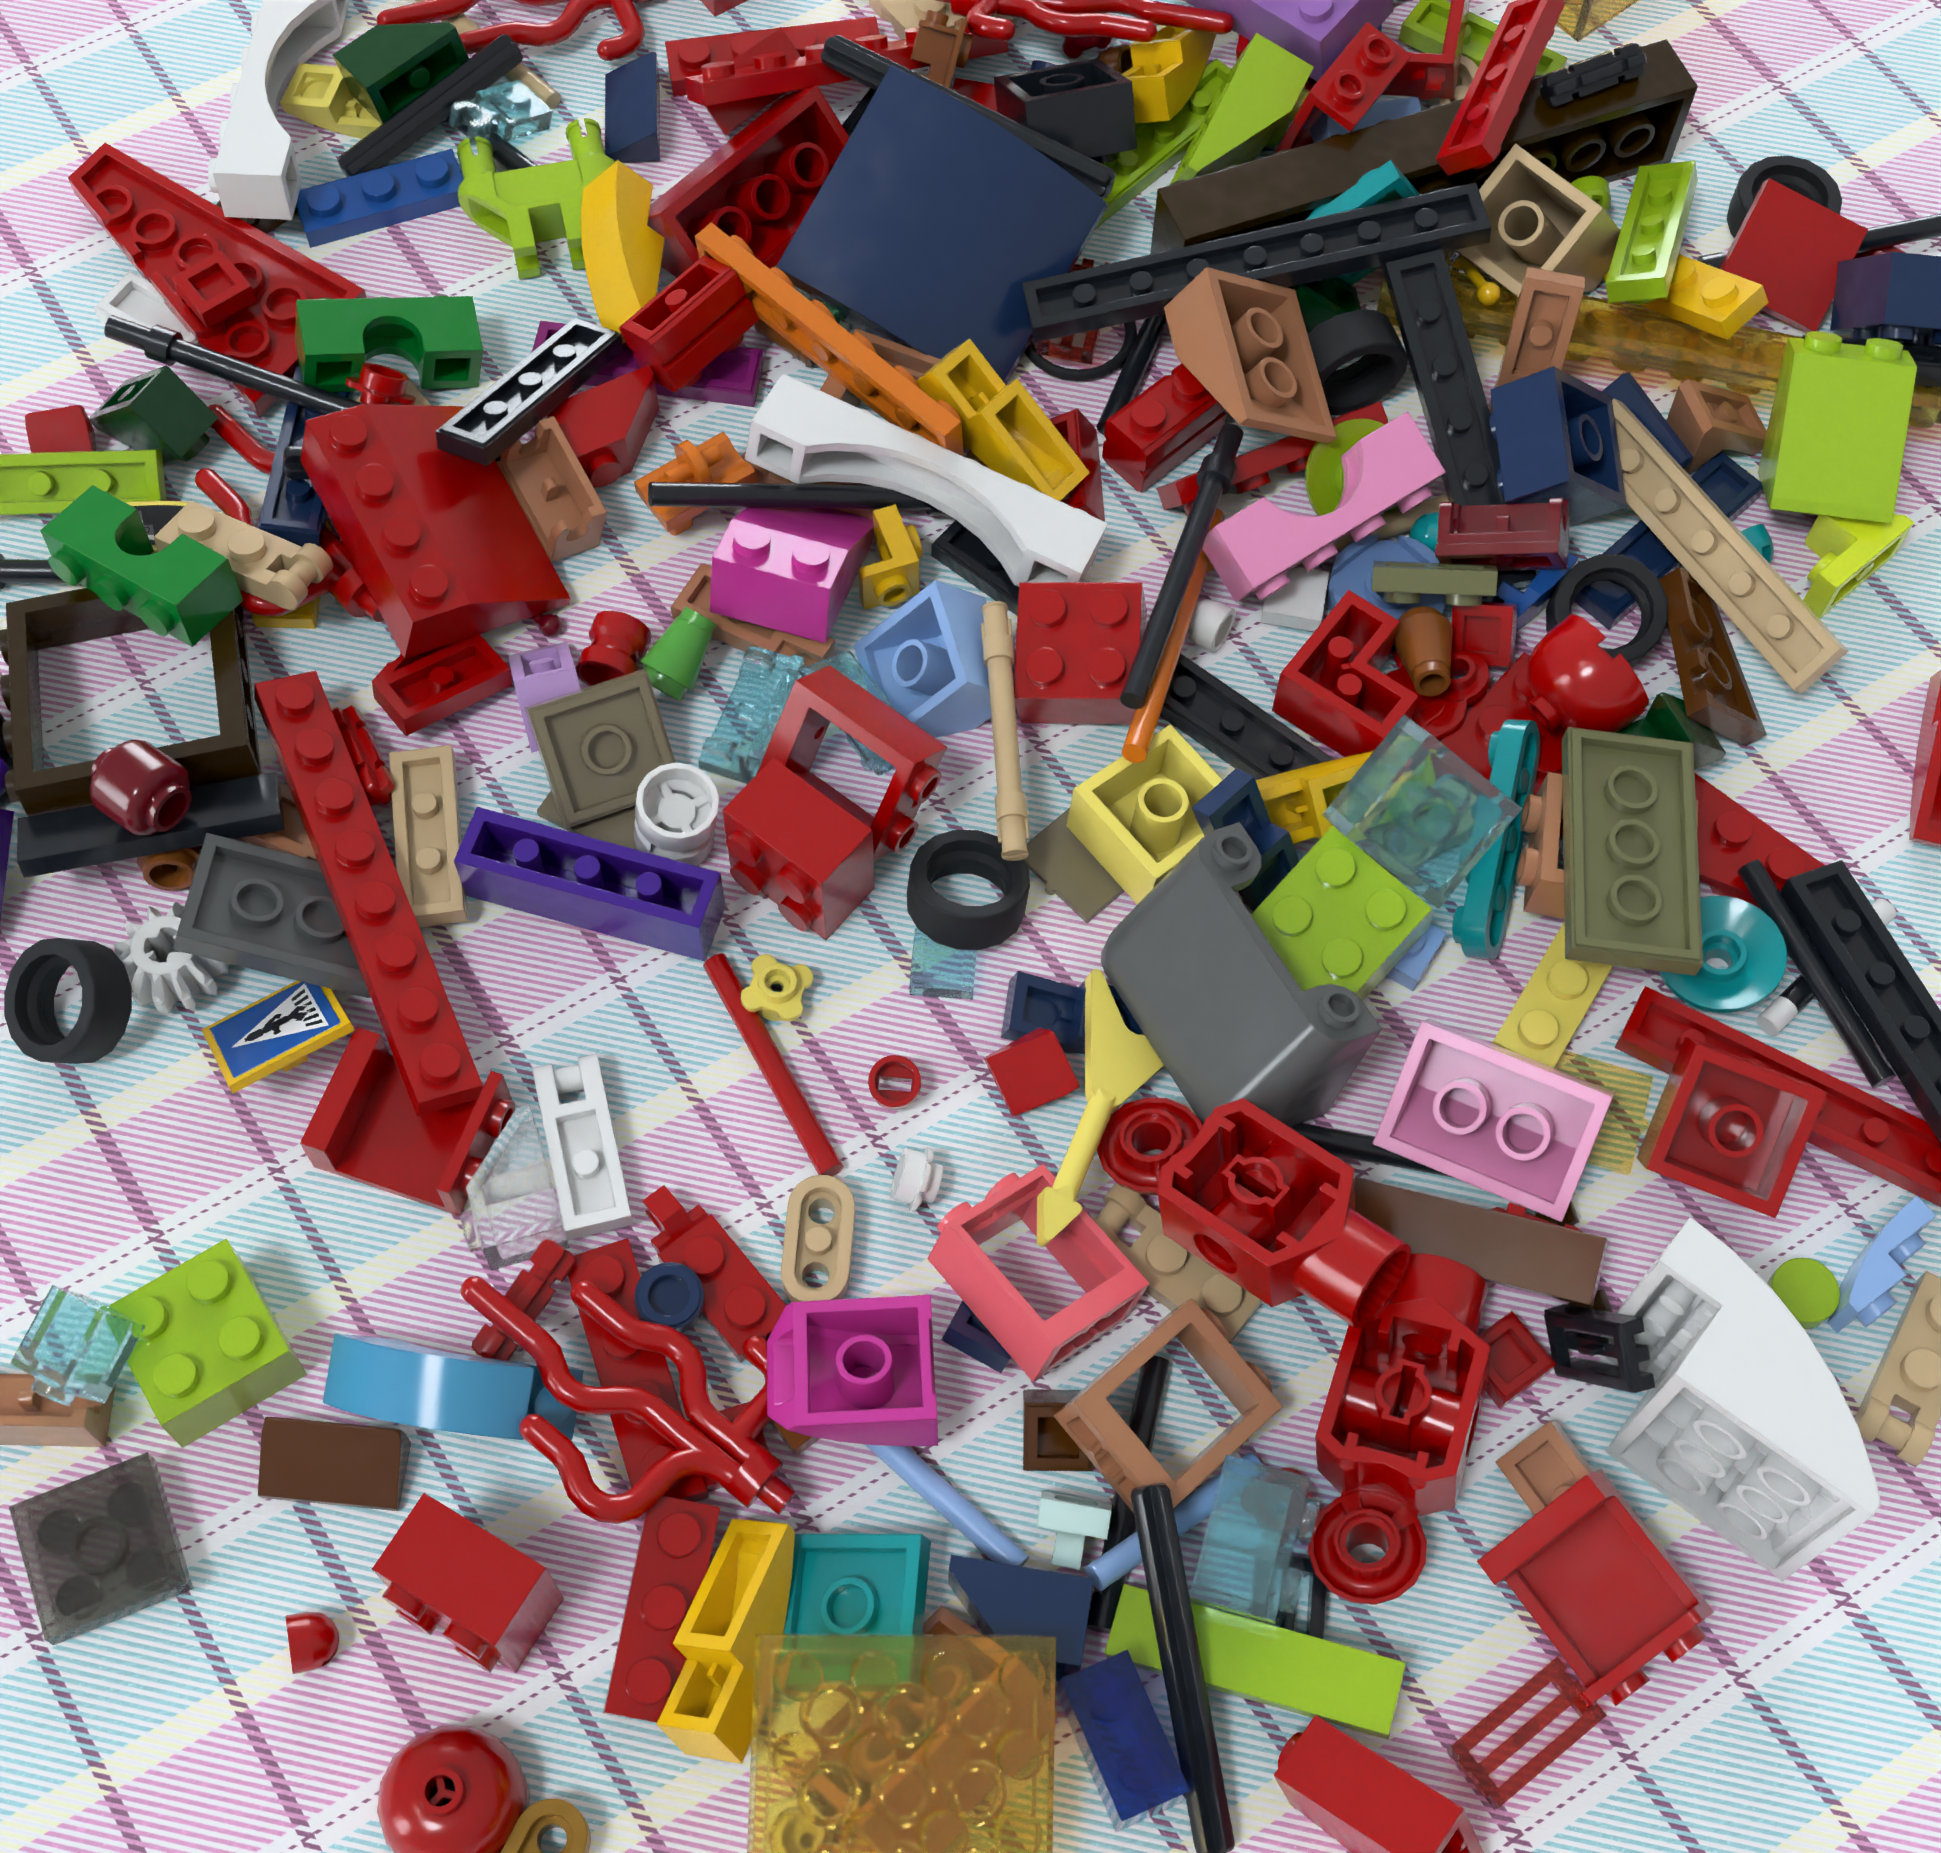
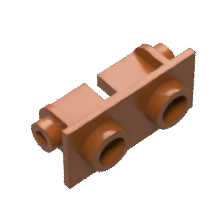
M928 10L926 19L919 20V27L910 59L929 64L930 67L927 75L918 74L950 89L955 66L964 69L973 36L964 33L967 24L966 19L957 20L953 29L946 26L949 18L948 15Z

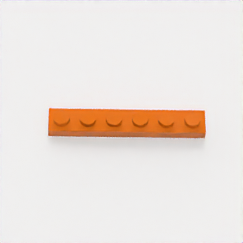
M712 222L695 235L699 259L706 255L731 267L738 274L746 291L745 296L750 299L758 317L889 423L911 433L921 435L928 441L961 456L964 455L962 421L956 410L949 403L941 399L935 401L919 388L914 377L901 366L892 367L877 355L875 348L866 337L858 332L853 334L848 332L836 322L830 310L822 302L816 299L808 300L794 288L793 283L783 271L777 267L769 269L754 256L750 247L737 235L729 237Z

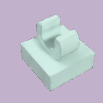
M1042 1491L1036 1527L1057 1530L1052 1565L1080 1570L1085 1536L1107 1539L1111 1517L1110 1502Z

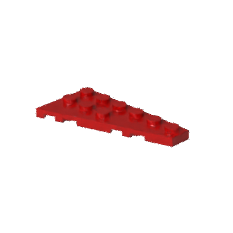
M107 143L100 146L68 177L75 195L139 273L153 284L154 288L162 295L167 307L185 329L195 335L199 346L293 378L295 368L299 366L295 340L296 300L367 298L365 290L240 218L225 217L222 208ZM222 250L250 283L257 301L207 329L177 293L171 277ZM229 381L259 418L278 399Z
M1526 652L1512 664L1467 712L1463 725L1453 733L1445 736L1429 753L1435 783L1442 786H1461L1471 791L1478 798L1480 791L1483 788L1488 789L1492 768L1489 764L1488 748L1491 735L1494 731H1500L1504 721L1507 719L1533 720L1538 725L1540 757L1532 795H1537L1548 772L1562 774V737L1565 731L1559 726L1553 731H1548L1538 722L1528 707V702L1534 698V695L1527 681V662L1530 655ZM1694 772L1695 797L1698 800L1697 841L1699 881L1709 884L1712 893L1741 899L1759 908L1737 873L1747 863L1759 859L1779 891L1788 878L1825 866ZM1561 819L1560 823L1561 837H1563V819Z

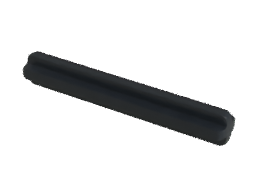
M501 34L340 155L337 162L346 177L384 167L522 62L523 56L517 44L507 34Z

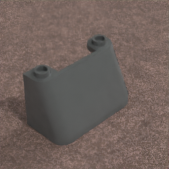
M1240 822L1206 834L1113 929L1101 952V965L1108 979L1190 1107L1201 1120L1202 1125L1205 1119L1212 1114L1215 1107L1244 1098L1288 1127H1292L1328 1112L1382 1028L1365 1003L1349 989L1339 985L1326 984L1302 991L1235 893L1252 884L1261 869V855Z

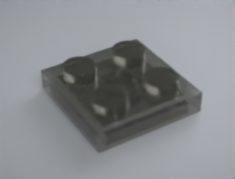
M148 1452L9 1506L44 1639L53 1646L194 1589L156 1460Z

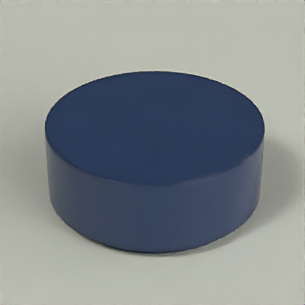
M666 1262L651 1267L641 1276L635 1289V1305L641 1320L668 1325L683 1333L692 1328L700 1319L704 1310L705 1296L702 1283L693 1270L679 1263Z

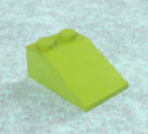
M1256 33L1219 86L1169 185L1179 180H1189L1217 172L1230 165H1240L1254 161L1267 143L1276 147L1309 93L1304 86L1314 67Z

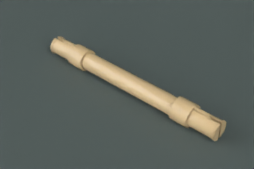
M992 601L982 606L984 623H981L984 665L988 670L997 795L995 796L997 835L998 843H1002V858L1007 861H1018L1029 856L1026 839H1030L1026 795L1022 792L1012 665L1014 664L1011 619H1008L1007 604L1000 601Z

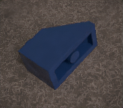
M951 1555L948 1585L986 1638L1016 1658L1036 1685L1060 1687L1063 1685L1064 1677L1078 1679L1082 1664L1094 1579Z

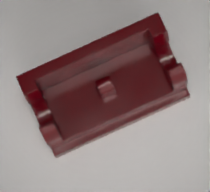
M1563 497L1550 498L1549 503L1460 506V504H1454L1453 501L1441 502L1435 557L1440 563L1496 565L1497 571L1567 569L1570 503L1568 500H1563Z

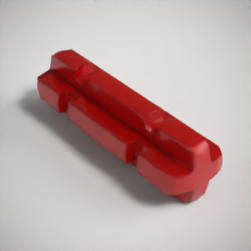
M349 706L345 709L334 708L332 710L370 806L372 807L378 803L388 804L392 800L391 792L395 788V783L389 770L384 767L386 764L371 732L366 728L367 724L361 712L354 706Z
M549 1239L541 1241L530 1257L529 1261L534 1263L529 1272L522 1269L504 1295L535 1322L556 1293V1290L551 1288L556 1279L563 1282L576 1262V1258L571 1252ZM486 1323L480 1329L471 1345V1348L479 1356L499 1360H510L519 1347L494 1324L490 1327Z

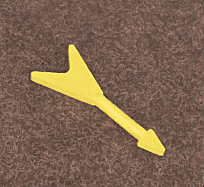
M1093 969L1085 978V1096L1087 1105L1052 1188H1044L1037 1197L1036 1241L1040 1247H1045L1082 1211V1206L1076 1202V1198L1112 1112L1119 1108L1164 1067V1064L1146 1036L1135 1034L1126 1027L1104 974L1099 969Z

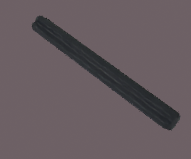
M841 35L828 37L825 41L821 54V61L825 66L876 91L892 64L936 87L997 123L1066 170L1102 199L1107 198L1116 179V173L1113 169Z

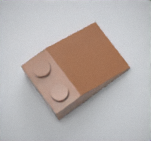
M1206 267L1164 307L1176 357L1239 425L1327 444L1337 438L1294 289Z

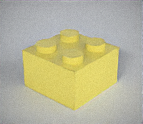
M1170 724L1153 735L1147 757L1143 762L1132 763L1122 756L1076 786L1073 790L1066 826L1138 905L1204 837L1192 807L1216 787L1222 779Z

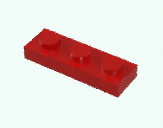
M662 1496L651 1509L645 1512L603 1714L657 1724L687 1660L673 1645V1642L708 1570L720 1507Z

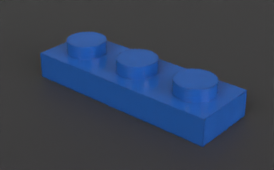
M448 149L302 189L298 195L296 208L309 246L312 248L460 207L457 190L464 179L453 150Z

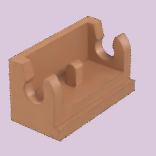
M552 416L540 420L534 430V438L525 444H521V441L517 440L501 454L500 461L497 464L551 562L598 547L607 511L555 417Z
M85 1371L81 1375L0 1373V1445L106 1447L116 1379L113 1376H105L102 1372Z

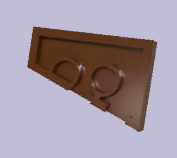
M1679 567L1663 576L1659 581L1668 599V626L1687 717L1710 728L1717 735L1722 734L1744 746L1766 736L1767 733L1716 603L1690 573Z

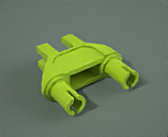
M584 118L587 132L586 137H583L581 134L578 119L567 126L565 134L573 159L568 161L496 173L493 148L490 141L483 137H475L478 155L472 154L469 138L464 139L457 146V156L460 160L464 179L457 190L460 206L476 225L493 237L513 247L519 280L541 276L535 243L566 238L573 270L585 268L580 217L583 188L615 162L612 158L605 155L599 123L593 119Z

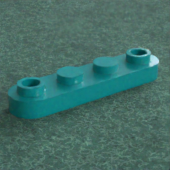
M1507 719L1504 721L1500 731L1492 733L1489 741L1488 759L1492 768L1488 789L1483 788L1478 796L1476 815L1480 829L1476 847H1470L1466 855L1464 873L1468 888L1464 906L1457 907L1452 924L1453 939L1455 943L1461 944L1462 951L1466 957L1495 959L1503 944L1517 866L1525 832L1520 830L1521 813L1527 795L1533 794L1540 757V733L1537 723L1533 720Z

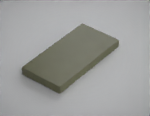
M1567 727L1562 737L1565 959L1696 976L1703 965L1693 743Z

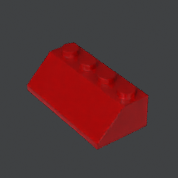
M818 86L783 96L650 205L647 226L665 238L661 260L662 268L677 278L699 260L695 235L711 222L729 237L737 235L744 240L754 256L769 269L778 264L850 138Z

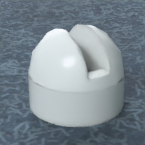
M1207 599L1198 601L1187 631L1188 637L1197 645L1213 653L1216 652L1230 633L1235 620L1236 610L1219 601Z

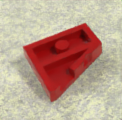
M480 634L404 659L401 653L396 660L387 663L372 680L374 699L405 736L512 686L511 669Z

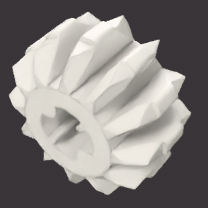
M178 902L173 904L166 916H162L158 909L149 906L147 913L149 920L143 925L126 921V932L130 939L114 943V953L125 965L132 986V999L143 1008L153 1003L158 1012H162L167 1016L177 1001H181L186 1009L195 1012L196 999L194 996L200 992L217 996L218 986L213 978L229 974V963L173 950L185 907Z

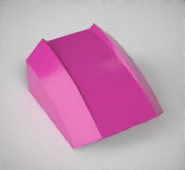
M931 1295L791 1302L786 1305L767 1340V1416L789 1431L833 1441L882 1446H938Z

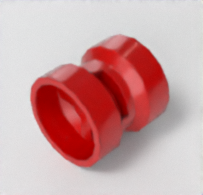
M602 611L597 613L589 630L591 646L583 649L575 667L577 676L588 686H593L639 671L636 662L637 659L643 658L647 653L652 639L651 631L643 622L629 614L618 611Z

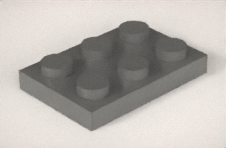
M206 833L173 950L370 998L369 991L318 861Z

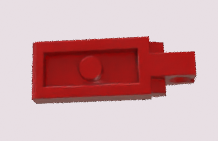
M663 1185L642 1200L643 1204L647 1207L646 1215L661 1232L650 1240L651 1245L658 1253L660 1264L666 1262L679 1263L696 1273L702 1283L705 1296L702 1316L741 1363L745 1360L742 1353L744 1341L750 1336L757 1335L768 1340L786 1304L712 1214L708 1216L699 1204L687 1213L679 1201Z

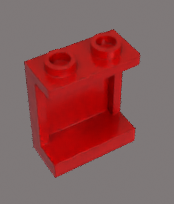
M1602 1469L1585 1475L1477 1560V1563L1494 1585L1503 1581L1508 1584L1586 1687V1690L1580 1693L1588 1706H1591L1605 1695L1617 1706L1650 1681L1641 1667L1662 1651L1673 1663L1707 1638L1698 1624L1713 1614V1609Z

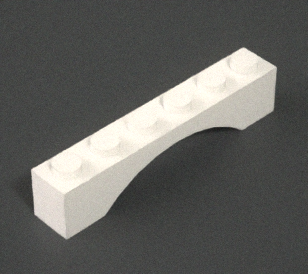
M262 0L260 11L253 12L250 46L243 47L241 52V77L239 83H233L231 86V111L228 120H222L220 124V149L217 158H211L208 165L209 186L213 193H218L225 217L292 220L302 179L292 138L277 121L278 105L298 64L305 63L321 48L341 36L349 0Z
M783 373L751 420L745 460L796 484L817 482L862 483L894 490L924 501L953 517L976 535L1000 561L1013 584L1018 587L1019 582H1083L1095 560L1108 523L1089 515L1081 509L1073 508L1035 490L1027 484L1008 478L982 466L973 459L965 458L928 441L921 435L902 429L874 416L867 410L850 405L820 391L813 385L805 384Z

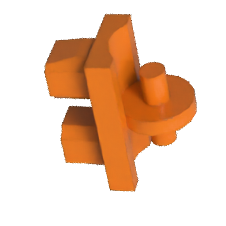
M723 431L696 447L689 440L674 447L675 459L634 481L636 493L666 531L671 535L677 536L693 526L695 516L711 507L649 506V482L755 483L757 482L755 469L738 454Z

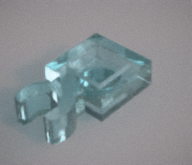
M520 80L477 91L475 101L463 100L454 103L451 106L449 125L452 128L469 125L467 138H469L471 145H476L475 137L479 136L488 140L490 134L496 132L506 141L550 129L553 110Z

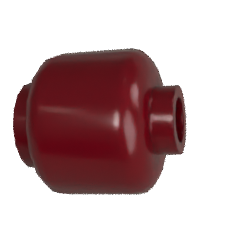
M133 739L116 747L108 748L97 757L92 766L90 784L92 804L100 812L134 835L149 836L157 832H166L180 823L190 807L192 796L189 790L190 781L187 770L147 741Z

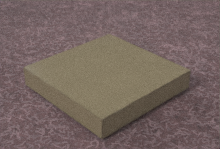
M644 669L524 707L561 822L565 828L635 806L638 787L646 774L658 766L675 763L648 672Z

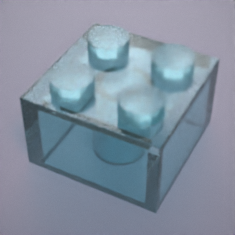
M1403 715L1322 815L1345 837L1439 909L1522 808L1429 732L1406 715Z

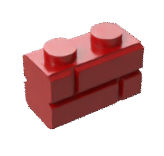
M703 255L619 327V330L629 348L634 351L633 356L639 367L642 368L649 365L654 372L655 383L676 393L679 389L695 384L701 378L703 368L718 355L737 348L744 339V333L760 319L750 299L745 296L746 291L738 274L731 267Z
M1181 363L1172 370L1171 375L1162 377L1106 420L1104 431L1106 440L1103 442L1102 458L1110 468L1137 492H1143L1219 434L1222 426L1225 425L1227 413L1224 407Z

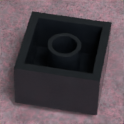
M1094 58L994 77L997 113L1099 163L1115 161L1120 157L1119 152L1137 149L1132 81L1100 59Z

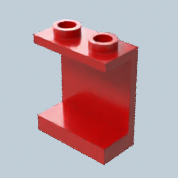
M1367 22L1309 91L1275 153L1314 143L1309 129L1323 112L1352 132L1408 63L1412 55Z
M356 1026L301 1139L300 1145L315 1168L460 1216L468 1197L476 1198L484 1186L489 1169V1162L485 1159L494 1139H503L507 1134L514 1117L515 1102L512 1101L503 1074L490 1071L478 1099L417 1116L395 1058L390 1055L381 1034Z

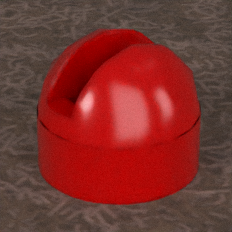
M890 1055L883 1057L874 1064L869 1073L868 1086L873 1099L880 1106L890 1110H900L910 1106L919 1096L921 1077L918 1068L911 1060L899 1055ZM879 1079L912 1082L911 1092L879 1089Z
M302 1612L286 1615L292 1673L313 1671L329 1663L336 1654L339 1644V1632L333 1620L319 1612Z

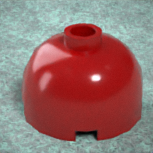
M1574 614L1569 615L1550 630L1532 651L1527 662V681L1534 698L1528 702V707L1538 722L1548 731H1553L1559 726L1564 731H1566L1567 727L1616 733L1630 725L1646 711L1644 708L1649 705V698L1641 681L1620 653L1615 658H1612L1598 645L1606 637L1583 617Z
M439 1726L414 1736L393 1756L380 1781L377 1814L385 1842L394 1853H501L517 1820L529 1807L530 1789L519 1760L498 1737L474 1726ZM453 1783L455 1785V1791L450 1790ZM446 1799L451 1800L448 1804L440 1806Z

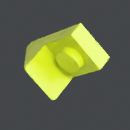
M1894 514L1892 524L1818 515L1805 539V544L1821 560L1807 576L1812 585L1803 601L1819 619L1822 618L1895 556L1914 522L1906 515Z

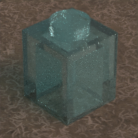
M52 1285L10 1363L35 1377L31 1389L52 1401L71 1406L77 1396L105 1404L145 1325L93 1297Z

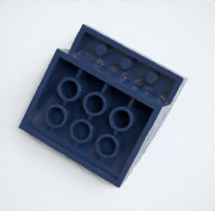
M891 64L776 267L788 276L795 287L835 307L853 331L857 328L939 359L970 338L1006 385L1033 339L1022 283L1071 272L1108 205L1101 197L1066 170L997 123L936 87Z

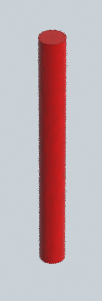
M723 953L710 957L703 964V968L818 1175L835 1176L844 1168V1165L759 1013L750 1012L742 1005L741 992L744 987L731 963Z

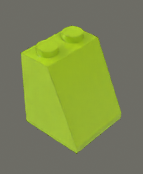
M1819 331L1807 332L1805 339L1788 337L1758 469V475L1770 509L1892 524L1917 372L1916 363L1909 351L1903 350L1901 343L1888 339L1871 338L1867 339L1865 346L1842 343V337Z

